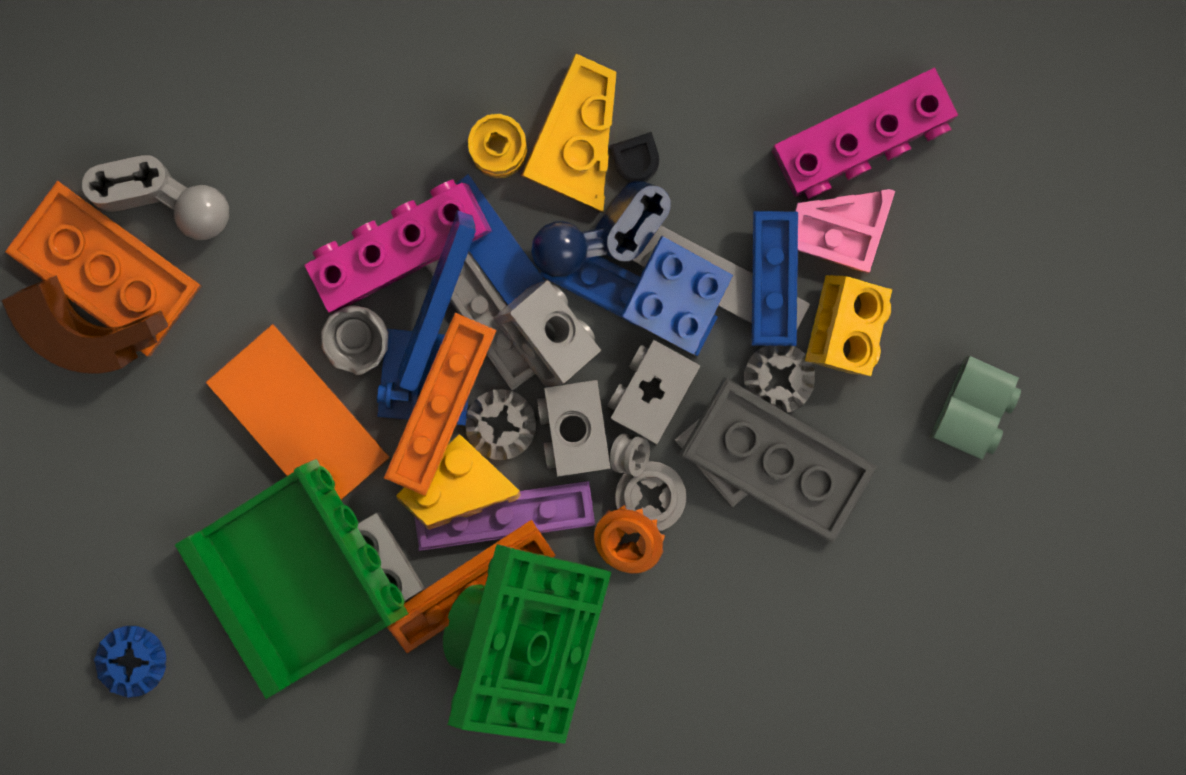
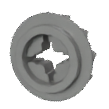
M764 346L757 350L749 359L744 372L745 389L788 413L804 405L814 390L815 370L811 363L805 361L806 354L795 346ZM767 362L778 370H782L785 367L788 368L792 364L795 366L787 378L791 384L790 388L794 391L792 394L788 389L785 390L781 386L775 389L771 388L768 392L764 390L772 379V375L769 372L770 369L765 365Z
M496 389L482 394L476 398L466 414L465 428L471 445L480 454L490 459L507 460L520 455L529 447L535 436L536 418L531 405L524 397L511 390ZM504 406H508L506 412L508 413L507 421L512 423L514 427L520 428L519 432L504 431L501 438L498 437L497 444L493 443L495 437L493 436L494 428L489 426L487 422L482 421V418H497L500 412H503Z
M648 461L647 467L640 476H630L625 472L616 488L615 501L617 509L625 505L627 509L636 511L635 507L640 504L639 501L643 497L640 492L641 488L636 484L638 481L643 485H647L650 489L656 486L660 487L665 483L667 486L658 497L665 511L661 513L658 508L655 509L653 506L648 505L645 508L641 507L643 515L650 520L657 519L659 531H663L677 522L686 505V489L681 477L675 470L663 463Z

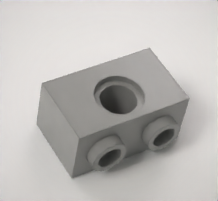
M548 280L529 286L493 319L545 387H553L568 381L594 358L601 349L595 343V336L590 327L585 322L578 320L567 306L568 300L565 294L557 286L550 284ZM546 322H549L555 330L553 342L546 336Z
M593 380L544 388L545 398H538L537 403L541 425L550 424L552 442L544 443L547 469L556 468L557 477L611 469L598 381ZM568 417H578L586 425V434L578 442H568L560 434L561 423Z

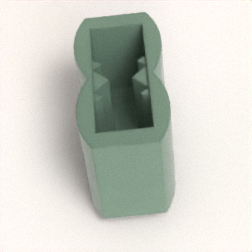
M965 356L948 397L937 417L930 437L978 459L983 460L986 452L993 454L1003 435V430L998 428L1000 419L1004 412L1009 414L1013 412L1021 395V389L1016 388L1019 378L974 357Z

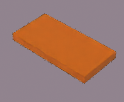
M59 181L55 183L5 251V253L42 280L57 275L66 297L108 328L119 327L162 310L168 327L155 335L158 341L156 344L141 350L148 357L152 355L202 287L198 282Z
M274 324L206 382L287 476L293 473L295 468L317 459L319 464L325 467L332 475L335 482L334 489L341 501L390 459V456Z

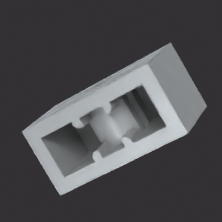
M653 340L649 349L640 345L628 367L636 373L628 387L619 383L607 407L614 410L610 420L657 445L698 372L700 365ZM655 378L661 382L658 389L664 394L661 400L653 398L650 403L641 400L644 391L639 388L641 382L649 384Z

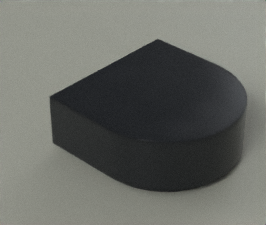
M652 132L609 145L616 169L625 180L629 182H646L657 172L659 153Z

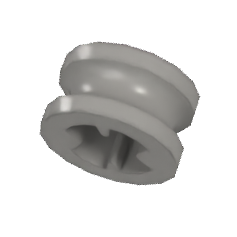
M627 433L620 434L615 439L610 452L612 470L618 473L626 472L634 477L640 476L649 461L650 445L648 440L640 436L634 438Z

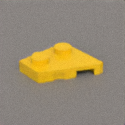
M459 434L448 444L427 495L424 496L404 487L396 497L428 530L450 523L456 517H469L481 513L483 508L506 500H508V503L516 501L521 496L519 489Z

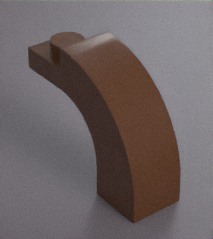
M57 275L23 288L1 300L14 328L37 354L59 367L79 373L99 374L122 369L138 358L136 352L156 344L158 341L155 335L168 327L162 310L119 327L107 328L91 324L80 317L72 308Z

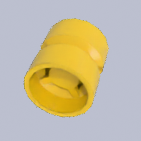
M491 114L478 120L471 128L468 137L469 153L476 168L483 174L493 178H506L518 172L523 166L527 156L525 133L520 124L513 118L503 114Z

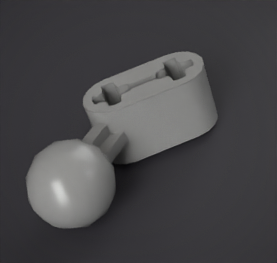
M141 155L96 165L85 173L82 180V190L85 196L98 209L105 212H116L161 202L174 210L173 219L177 228L186 237L194 240H208L216 237L225 229L229 219L228 202L218 189L209 185H195L187 188L173 179L166 167L157 158L150 155ZM153 171L157 177L152 179V186L147 188L142 181L147 180V172ZM109 180L114 186L108 188V196L103 197L98 191L104 189V182Z

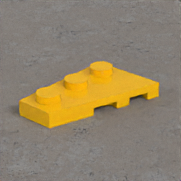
M577 53L573 56L521 174L522 177L599 212L604 211V186L608 168L609 155L607 154L610 126H612L616 71Z

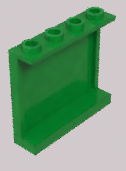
M317 459L295 468L293 473L201 531L175 544V547L265 699L409 614L404 607L405 602L401 591L388 580L381 568L379 554L371 545L366 543L358 529V521L354 512L343 504L334 489L335 482L332 475L325 467L319 464Z

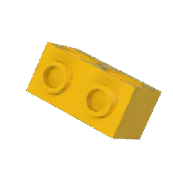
M826 275L805 361L849 374L871 376L873 368L880 358L881 348L879 342L883 326L891 313L890 297L892 289L847 276ZM857 296L861 300V308L858 314L854 310V302ZM848 339L851 348L848 356L845 357L843 347Z

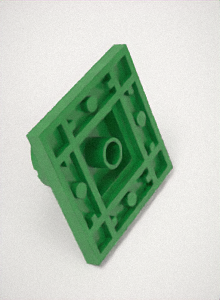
M496 544L493 558L488 565L486 584L472 585L458 596L447 617L449 625L444 628L443 649L445 657L450 666L462 671L457 691L451 701V713L447 725L461 730L565 744L611 571Z

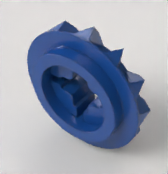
M123 626L111 631L99 642L94 658L97 678L111 693L127 698L144 695L154 689L161 681L167 663L165 649L158 637L151 631L139 626ZM130 642H132L131 649L134 650V657L141 658L142 661H149V664L135 667L132 675H130V681H128L125 666L112 663V659L126 656L127 649H129Z

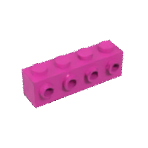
M934 67L775 144L772 152L794 197L805 193L809 200L830 190L832 187L829 181L844 173L847 180H851L871 170L869 161L885 154L887 161H890L910 151L909 142L923 135L927 142L948 133L951 131L949 123L958 116V113Z
M449 180L430 190L432 198L418 206L414 200L404 203L390 212L393 219L379 226L375 220L368 222L351 232L354 237L353 240L341 246H338L337 242L333 241L313 251L312 254L315 259L304 266L328 313H333L344 306H350L439 260L457 210L472 215L476 228L473 241L493 232L469 184L460 183L456 185L454 180Z

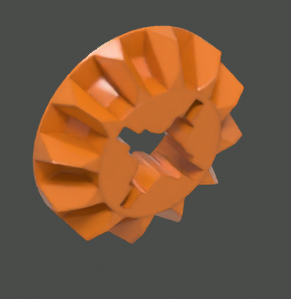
M623 505L617 510H608L595 528L594 541L598 553L607 564L621 572H645L657 564L664 552L663 541L665 535L659 532L657 519L650 520L643 515L642 508L633 511ZM634 532L640 534L636 544L629 542L619 546L625 533L628 535Z

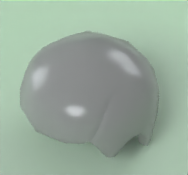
M356 305L344 306L332 313L321 330L322 350L336 369L351 372L355 375H362L380 364L388 350L389 333L384 321L375 312Z

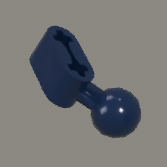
M644 181L628 183L601 218L595 230L581 232L575 225L567 221H554L541 227L532 241L531 254L534 262L543 273L551 277H566L578 271L586 258L607 255L619 261L636 259L667 218L671 209L670 197L659 186ZM644 195L646 196L645 200L649 203L646 210H644L645 206L643 203L640 202ZM618 231L620 232V237L624 239L620 246H618V241L614 238Z

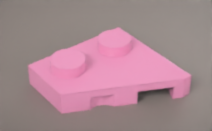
M887 189L880 192L798 203L795 212H798V252L867 274L870 273L895 191Z

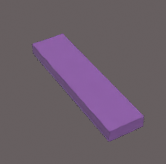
M589 481L520 491L521 496L516 501L508 503V500L494 504L483 508L481 513L469 517H456L450 523L428 530L415 517L419 551L503 539L531 519L541 533L595 525Z

